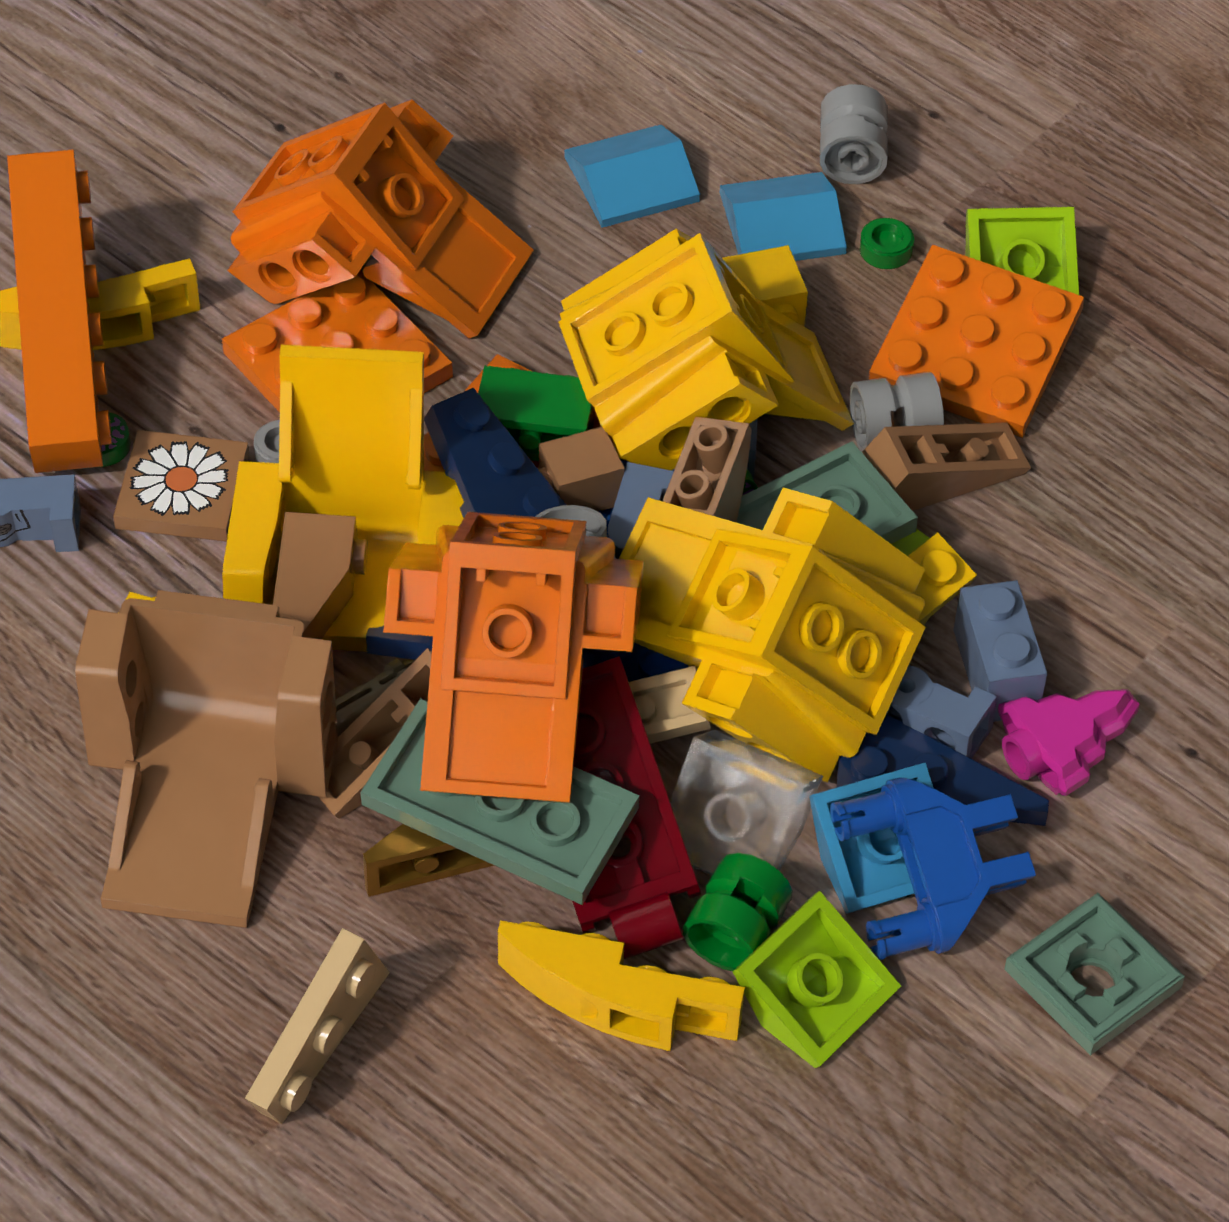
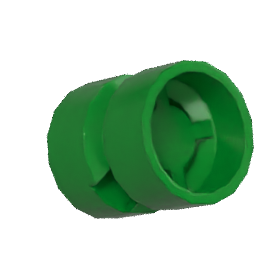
M743 853L727 854L720 861L707 883L706 894L698 899L683 925V936L687 944L698 956L708 963L724 970L734 971L770 936V931L778 925L792 900L793 890L789 881L778 869L760 858Z

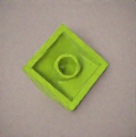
M1074 207L967 209L965 256L1079 295Z
M821 891L816 892L733 971L739 985L745 987L744 995L761 1026L814 1068L820 1067L901 987L900 983Z

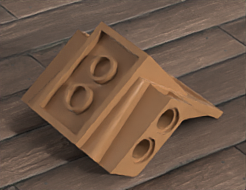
M158 590L155 601L134 598L126 599L123 601L119 613L88 609L75 668L88 765L123 770L108 871L101 895L102 908L242 928L248 927L278 791L326 797L338 743L332 641L303 637V622L295 619L280 618L279 606Z

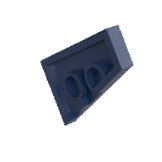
M474 388L430 407L424 417V422L446 476L456 481L464 502L460 507L463 518L467 512L535 517L546 509L566 505Z

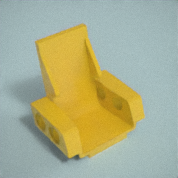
M676 228L561 300L564 311L560 312L561 320L558 323L586 399L595 408L601 426L612 438L617 454L623 460L672 471L677 465L695 417L751 423L764 414L821 420L841 431L854 424L815 333L758 300L700 233L690 237Z
M281 344L279 354V463L239 461L223 562V598L273 605L285 512L356 517L358 539H366L368 541L365 575L355 574L353 596L322 640L332 641V650L367 652L366 634L368 629L384 625L389 567L405 543L436 545V533L440 526H459L464 519L460 511L464 501L456 481L446 476L445 472L424 471V352Z
M782 488L763 530L648 497L619 559L644 561L639 625L634 643L689 666H695L697 669L682 704L768 760L827 783L840 756L847 758L855 756L866 732L877 735L926 628L918 622L925 605V600L914 594L925 568L833 501L787 488Z

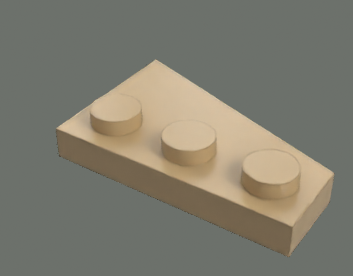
M343 928L341 929L245 1097L261 1114L280 1124L285 1121L290 1112H295L302 1106L309 1094L312 1081L390 973L365 939Z

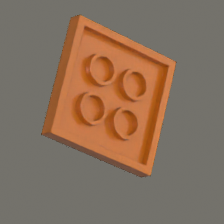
M932 244L869 371V380L886 378L891 385H895L900 375L932 372L940 389L943 410L979 423L1007 422L1013 434L1023 438L1083 310L1084 297Z
M361 270L352 279L299 296L222 338L223 353L279 413V354L281 344L424 352V393L453 377L452 362L372 281L364 276Z

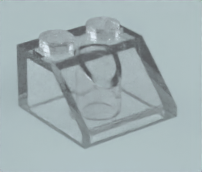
M716 730L693 737L670 800L692 867L713 875L718 864L727 854L743 853L760 858L780 871L804 829L811 810L809 796L817 793L823 775Z

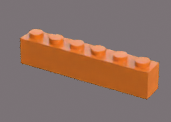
M74 149L7 155L28 444L35 473L102 467L101 445L112 444L109 411L98 410L97 396L108 395L104 361L94 362L93 347L103 346L104 343L100 312L90 313L89 298H99V284L96 264L86 265L85 251L95 250L92 217L82 218L81 204L91 203L88 170H77Z

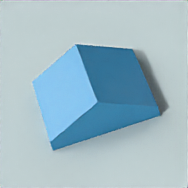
M661 124L564 150V157L601 228L700 202V193L682 141Z
M822 172L720 185L719 193L738 255L789 245L795 261L846 254L847 246L837 193Z
M926 762L809 796L820 859L846 914L913 895L914 891L896 833L888 828L852 837L847 841L841 842L834 829L841 827L842 821L832 824L831 803L844 802L880 793L882 786L886 785L887 780L899 777L911 779L934 788Z

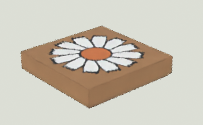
M137 430L113 515L115 529L227 542L239 461L248 462V442Z

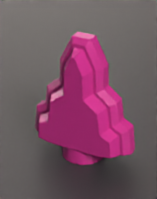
M1128 689L1095 690L1078 699L1056 693L1038 700L1022 697L998 705L997 710L1007 734L1002 739L1005 759L1018 778L1028 780L1037 775L1043 784L1055 795L1060 793L1063 796H1067L1089 782V769L1104 759L1106 742L1124 733L1137 714L1140 703Z

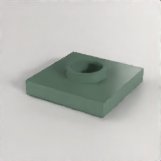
M1099 893L1092 896L1007 957L1004 968L1090 1056L1180 990L1185 978ZM1093 965L1100 967L1109 973L1113 979L1114 986L1104 989L1103 996H1090L1085 994L1087 987L1075 981L1071 973L1081 966Z

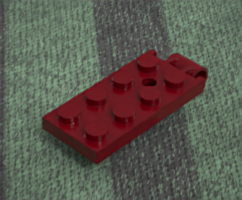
M620 656L583 668L574 767L639 795V809L622 836L631 841L629 853L622 857L611 855L583 905L572 902L583 933L596 931L593 923L607 918L611 919L618 942L624 943V959L683 940L684 938L670 897L687 891L691 899L700 896L701 891Z

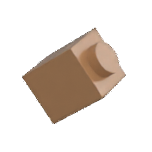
M603 427L539 444L538 470L566 505L589 507L598 512L614 507L624 475V466Z

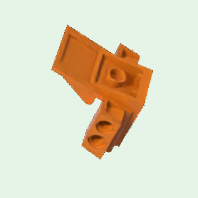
M411 99L391 108L384 102L284 142L232 211L241 221L231 234V243L240 253L227 271L268 302L279 304L356 277L370 255H372L375 259L368 261L363 268V274L368 280L444 318L469 339L479 335L534 249L437 166L435 162L454 135Z
M467 512L459 526H440L436 533V545L405 543L388 570L383 633L433 636L420 791L570 803L583 676V648L633 651L639 625L644 561L614 559V541L607 537L586 536L587 521Z

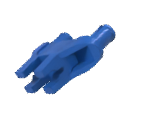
M899 777L887 780L886 785L882 786L880 793L844 802L831 803L832 824L842 821L841 827L834 829L841 842L847 841L852 837L890 828L896 833L918 906L916 911L878 921L871 920L866 923L868 942L893 936L878 940L877 945L870 947V950L879 960L927 947L929 951H935L937 954L949 951L969 924L986 895L1023 886L1027 883V879L1036 876L1029 852L983 863L978 849L976 836L1006 829L1009 826L1008 822L1015 821L1018 818L1011 794L964 805L932 787L911 779Z

